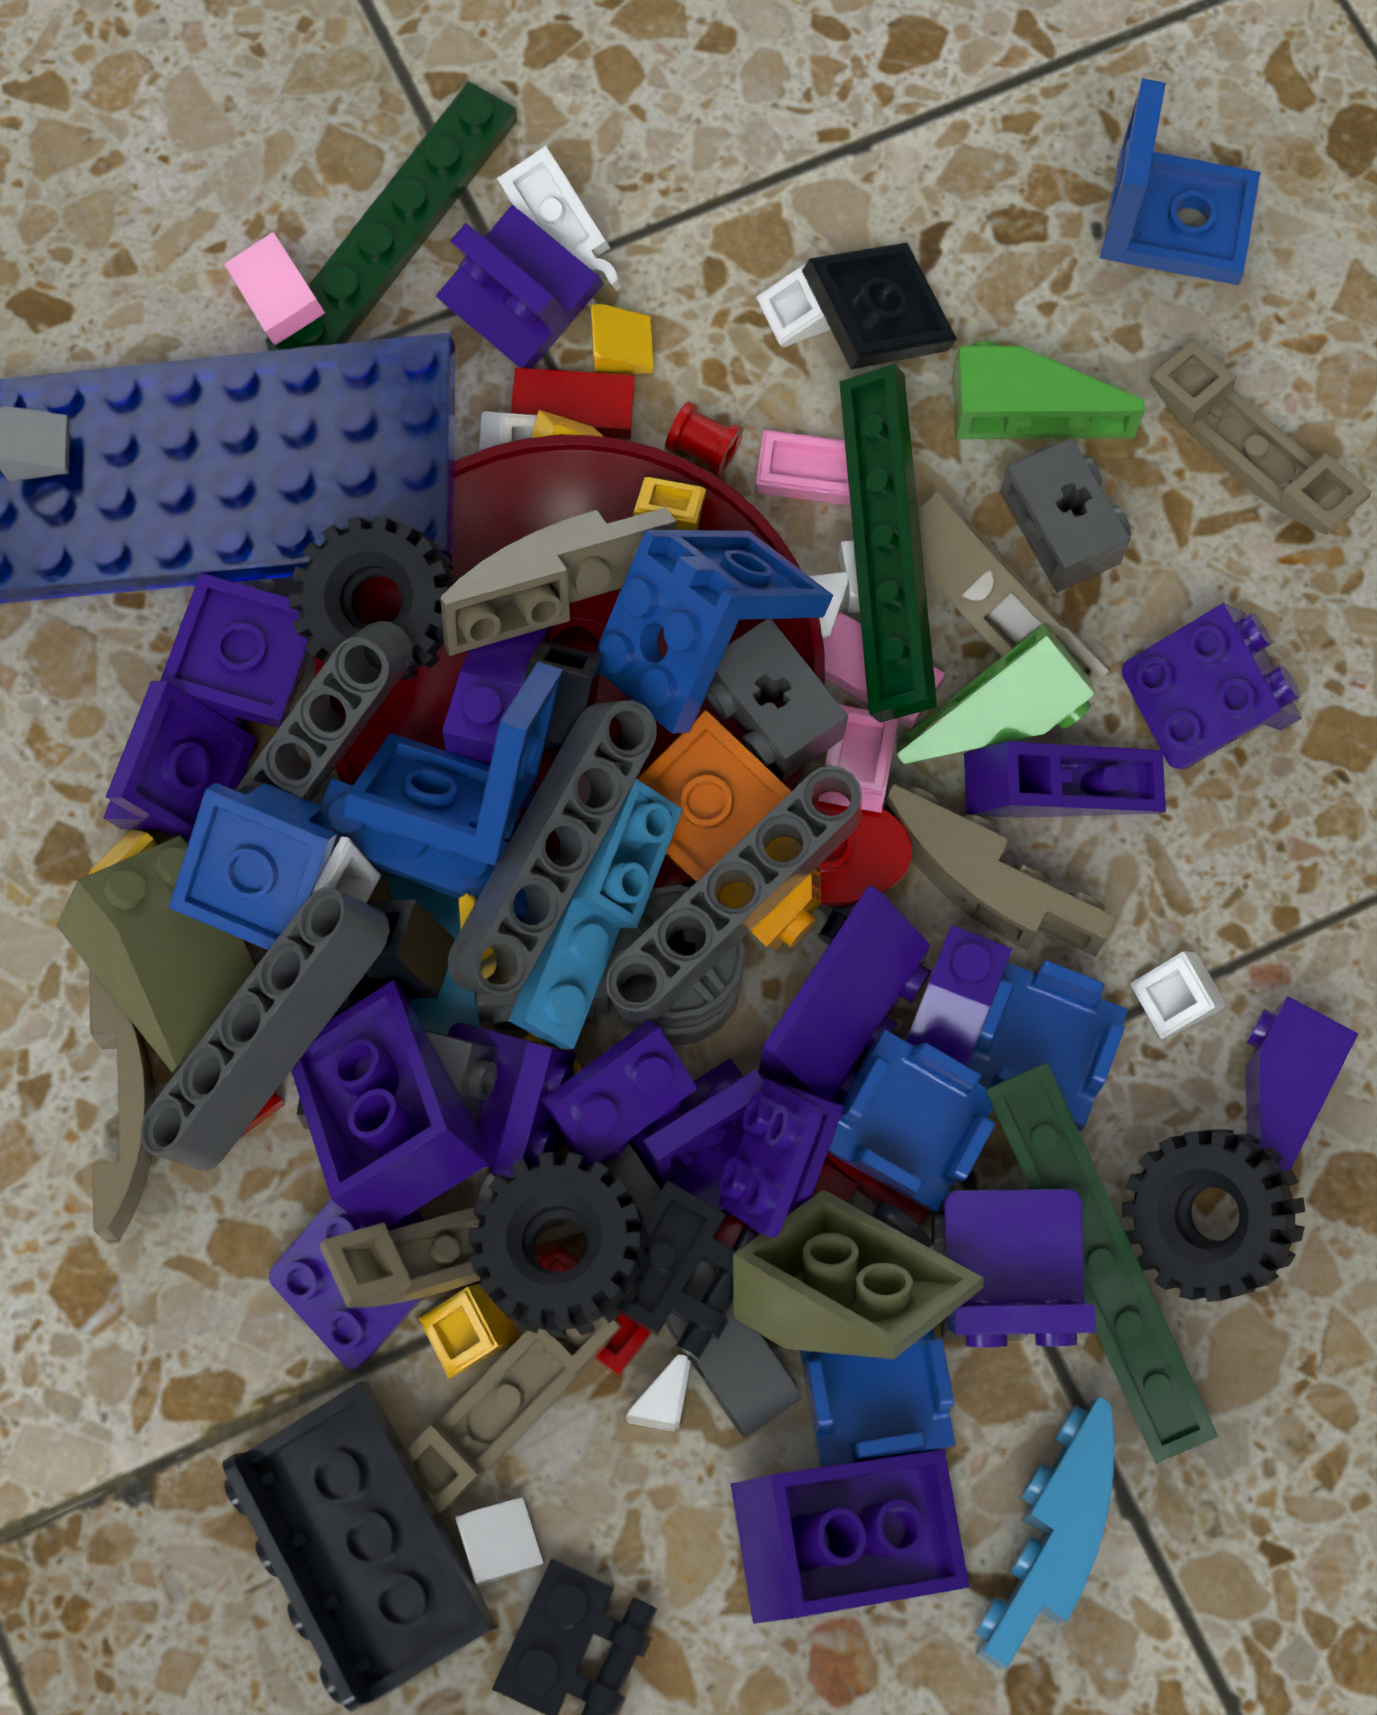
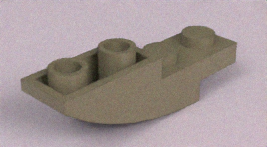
M939 491L918 510L924 572L1001 656L1005 655L1045 623L1089 676L1093 686L1109 672L1111 668L1024 581L1023 575Z
M664 507L607 524L600 513L594 510L533 532L502 548L459 578L440 597L444 648L446 652L451 656L570 621L569 603L622 588L645 530H676V520L667 508Z
M893 784L884 809L896 817L907 831L912 845L911 859L915 865L960 909L997 935L1027 951L1039 929L1086 953L1097 956L1116 919V916L1104 911L1105 907L1099 900L1078 891H1072L1070 894H1067L1046 884L1047 880L1044 875L1029 866L1018 863L1009 866L1000 862L1009 838L1000 835L999 829L985 818L972 814L962 817L941 807V801L926 790L917 787H909L906 790Z

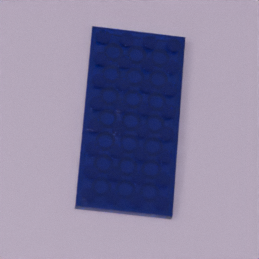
M451 333L0 379V407L9 406L67 415L70 419L68 474L8 481L0 470V604L195 586L200 573L232 582L292 577L295 566L302 569L306 568L310 558L304 555L303 552L310 542L321 546L327 540L322 534L324 530L332 525L344 529L348 527L346 519L358 516L367 521H373L374 516L388 517L397 523L402 522L431 539L438 545V550L447 555L452 562L456 345Z

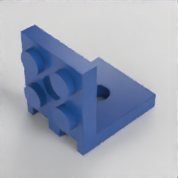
M1142 78L1116 168L1118 169L1110 199L1107 228L1099 259L1239 285L1245 268L1260 172L1153 152L1166 83ZM1185 208L1198 210L1204 215L1207 223L1198 227L1188 226L1180 221L1176 212Z
M645 530L595 653L604 654L600 674L632 701L643 704L652 713L654 719L669 732H690L738 620L823 618L834 595L750 531ZM662 627L664 628V639L668 645L664 658L659 652L657 643Z
M541 662L536 663L500 721L491 765L389 733L348 792L343 817L365 823L369 828L378 832L395 833L426 843L434 850L442 853H457L496 866L500 858L504 838L509 840L512 838L518 827L522 806L528 808L533 800L563 669Z

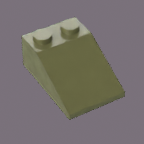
M180 835L77 880L56 924L64 937L172 1073L178 1071L255 969L243 939L168 908L188 847Z
M822 1190L786 1216L783 1227L776 1238L761 1234L733 1254L734 1318L785 1349L895 1359L982 1290L984 1277L831 1193Z

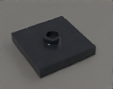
M908 242L809 258L802 270L850 369L947 352L957 340Z

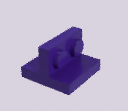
M512 204L485 237L481 236L465 222L450 240L464 256V259L458 265L457 271L436 294V297L518 368H534L605 283L595 272Z
M200 573L160 681L170 682L243 730L247 720L279 728L289 714L310 655L309 651L304 647L309 643L308 640L303 636L297 635L292 622L300 619L299 612L289 607L288 597Z
M151 681L105 796L110 802L103 819L120 829L161 830L173 838L180 835L188 845L206 788L214 783H219L235 790L242 780L257 738L170 682Z
M731 1058L694 1081L698 1089L682 1100L681 1106L675 1113L663 1120L652 1122L629 1140L630 1146L661 1190L668 1180L725 1213L726 1217L732 1214L718 1204L721 1197L719 1184L724 1166L731 1157L736 1156L745 1132L743 1117L746 1106L755 1093L760 1092L764 1081L756 1069L743 1076Z

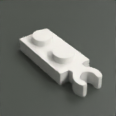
M544 146L497 178L508 198L517 209L599 277H606L616 291L622 288L621 278L609 262L596 258L610 249V246L547 146ZM594 298L589 301L588 307L591 308V304H596Z

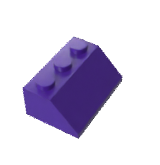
M871 885L867 887L764 1043L758 1073L763 1080L768 1078L841 1104L858 1073L855 1071L856 1067L867 1050H871L879 1033L887 1030L893 1034L898 1023L889 1018L900 999L904 998L912 1003L927 981L932 970L923 964L930 944L893 904Z

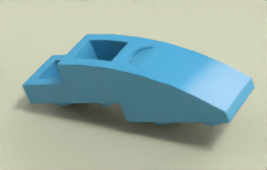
M635 779L532 971L522 985L508 1021L557 1049L574 1050L621 928L638 927L683 809L638 779Z
M1100 1396L1092 1401L1086 1410L1076 1404L1074 1405L1055 1437V1440L1063 1444L1064 1448L1052 1468L1043 1463L1038 1466L1020 1497L1030 1504L1021 1520L1044 1534L1041 1542L1032 1537L1027 1540L1009 1572L1019 1578L1007 1601L1004 1602L995 1597L975 1629L974 1633L984 1639L976 1655L998 1669L1008 1668L1039 1613L1057 1625L1069 1620L1085 1588L1099 1551L1109 1511L1114 1475L1111 1403Z

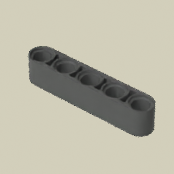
M378 621L367 625L343 641L327 660L235 791L248 794L262 784H270L311 801L408 669L412 660V645L407 634L399 626L391 622ZM364 646L373 649L377 653L382 663L381 670L373 667L367 661ZM330 695L337 698L343 704L346 718L337 714L332 708ZM296 743L304 747L308 752L311 764L303 761L298 755Z
M636 701L596 703L585 708L578 716L451 947L448 956V970L453 981L462 989L491 995H509L520 989L527 980L653 748L657 736L656 722L652 713L643 704ZM613 717L619 721L622 729L620 743L617 746L612 743L609 736V725ZM583 773L588 777L591 784L590 797L585 804L580 800L577 792V784ZM552 830L557 834L560 841V850L553 862L548 858L545 848L547 837ZM522 888L528 897L529 906L525 916L519 920L513 911V901L517 892ZM491 947L495 952L497 965L491 977L485 979L481 971L480 962L484 952Z
M827 766L821 767L809 774L613 962L608 969L605 982L612 1004L621 1017L632 1023L644 1024L648 1020L653 1022L663 1016L855 831L860 823L862 814V794L860 784L852 773L841 767ZM839 792L847 797L850 805L846 811L839 815H823L813 806L816 799L823 793ZM790 837L801 844L802 851L792 861L778 862L768 857L766 848L776 838ZM734 882L745 883L754 891V896L749 904L738 909L726 908L718 901V895L723 887ZM681 929H698L706 936L705 944L695 954L688 956L678 955L669 948L672 937ZM646 974L657 981L655 992L644 1002H628L621 996L624 983L633 975Z
M323 887L315 891L305 901L148 1109L141 1127V1141L144 1149L152 1155L194 1169L208 1171L215 1168L229 1153L381 954L389 935V921L385 913L333 887Z
M628 1144L625 1150L618 1156L599 1163L607 1167L616 1180L620 1179L635 1201L642 1217L645 1219L662 1190L633 1148ZM702 1260L684 1292L701 1302L718 1273L715 1267ZM732 1302L724 1315L729 1322L719 1340L711 1338L699 1360L688 1356V1359L735 1428L746 1438L801 1400V1396L792 1379L762 1335L734 1318ZM671 1313L665 1325L678 1342L688 1323Z

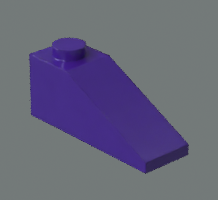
M553 626L468 651L458 676L442 730L447 752L491 765L500 721L524 684L529 659L540 640H549Z
M1005 741L964 753L967 815L1032 818L1159 814L1166 812L1163 750Z
M951 925L906 1042L914 1046L922 1043L929 1044L967 1066L1012 948Z
M1289 996L1285 998L1273 1013L1266 1009L1261 1011L1245 1042L1255 1047L1246 1065L1247 1133L1261 1139L1258 1144L1259 1147L1262 1149L1273 1147L1283 1157L1277 1163L1282 1171L1291 1170L1359 1034Z

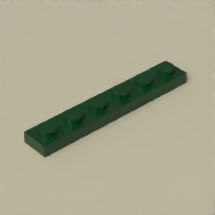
M468 81L308 285L325 314L275 346L270 338L267 337L268 352L318 381L517 123V109Z
M894 363L839 382L869 715L880 723L937 707L905 375Z
M1048 1063L1039 1064L986 1088L988 1097L1030 1189H1070L1077 1192L1081 1198L1084 1300L1095 1304L1096 1334L1155 1463L1162 1462L1217 1438V1432Z

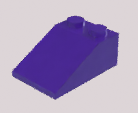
M395 980L387 983L331 1019L291 1070L331 1201L365 1227L384 1222L388 1228L489 1165L465 1103L402 987Z
M945 1449L771 1474L730 1484L753 1624L795 1619L970 1588Z

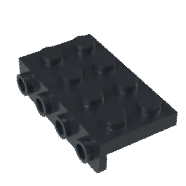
M369 1382L356 1383L251 1450L244 1453H235L222 1462L223 1470L227 1476V1479L224 1481L226 1494L234 1508L240 1514L246 1515L259 1539L256 1541L255 1547L262 1565L268 1573L278 1577L290 1600L287 1605V1611L294 1628L304 1639L310 1640L322 1663L319 1673L324 1688L334 1701L342 1703L348 1711L353 1712L375 1703L498 1628Z

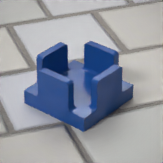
M214 783L205 790L168 908L269 950L305 901L312 895V891L335 849L333 845L337 833L315 824L319 821L323 809L321 806L270 784H262L250 793L243 794L219 783Z
M1043 961L1039 971L1032 972L1007 962L967 1067L979 1073L982 1077L978 1083L988 1088L1047 1062L1078 1131L1081 1132L1086 1125L1095 1098L1104 1086L1125 1029V1026L1122 1024L1128 1009L1100 998L1105 986L1103 982L1055 963Z
M883 1030L879 1033L841 1103L844 1106V1110L828 1153L930 1212H938L952 1184L964 1182L995 1126V1122L988 1119L993 1105L985 1090L986 1088L978 1083L982 1076L929 1044L922 1043L914 1046L889 1031Z
M933 1329L895 1359L799 1350L820 1467L950 1449L955 1446L950 1418V1410L954 1406L951 1381L943 1340L941 1337L935 1338Z

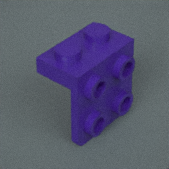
M1223 602L1123 664L1122 676L1158 746L1163 750L1167 763L1172 768L1179 770L1187 769L1263 724L1281 731L1302 719L1294 703L1295 700L1300 698L1299 690L1283 666L1275 668L1265 650L1266 647L1272 644L1270 636L1254 613L1247 615L1245 612Z
M648 1020L541 1099V1101L557 1124L555 1130L557 1138L574 1154L582 1155L587 1164L593 1166L596 1161H608L618 1156L628 1146L629 1140L652 1122L663 1120L675 1113L681 1106L682 1100L698 1088L661 1029Z
M466 1023L452 1025L447 1035L496 1048L493 1060L497 1066L496 1083L489 1098L482 1103L476 1126L480 1129V1142L489 1164L486 1167L493 1168V1174L512 1179L516 1174L511 1165L523 1159L530 1168L540 1165L538 1154L555 1153L557 1143L555 1133L557 1124L541 1099L574 1076L572 1066L576 1053Z
M764 1078L760 1092L755 1093L746 1106L743 1117L745 1132L737 1154L727 1161L722 1171L719 1184L721 1197L718 1204L759 1234L776 1238L783 1227L786 1216L811 1199L844 1106L833 1100Z
M1070 1189L952 1191L946 1196L944 1200L945 1257L984 1277L983 1289L946 1317L948 1330L955 1335H966L967 1347L980 1348L1008 1346L1007 1334H1035V1345L1074 1346L1077 1345V1333H1096L1095 1304L1084 1300L1082 1201L1077 1192Z
M330 1200L271 1268L269 1281L346 1368L356 1369L364 1365L415 1307L427 1297L376 1307H347L319 1245L324 1239L366 1227ZM415 1210L387 1229L388 1231L425 1221V1219Z

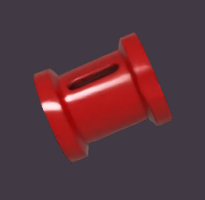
M687 401L671 425L665 442V450L676 454L678 451L685 452L709 464L710 472L720 477L724 474L738 450L744 428L735 423L727 427L699 413L698 405Z

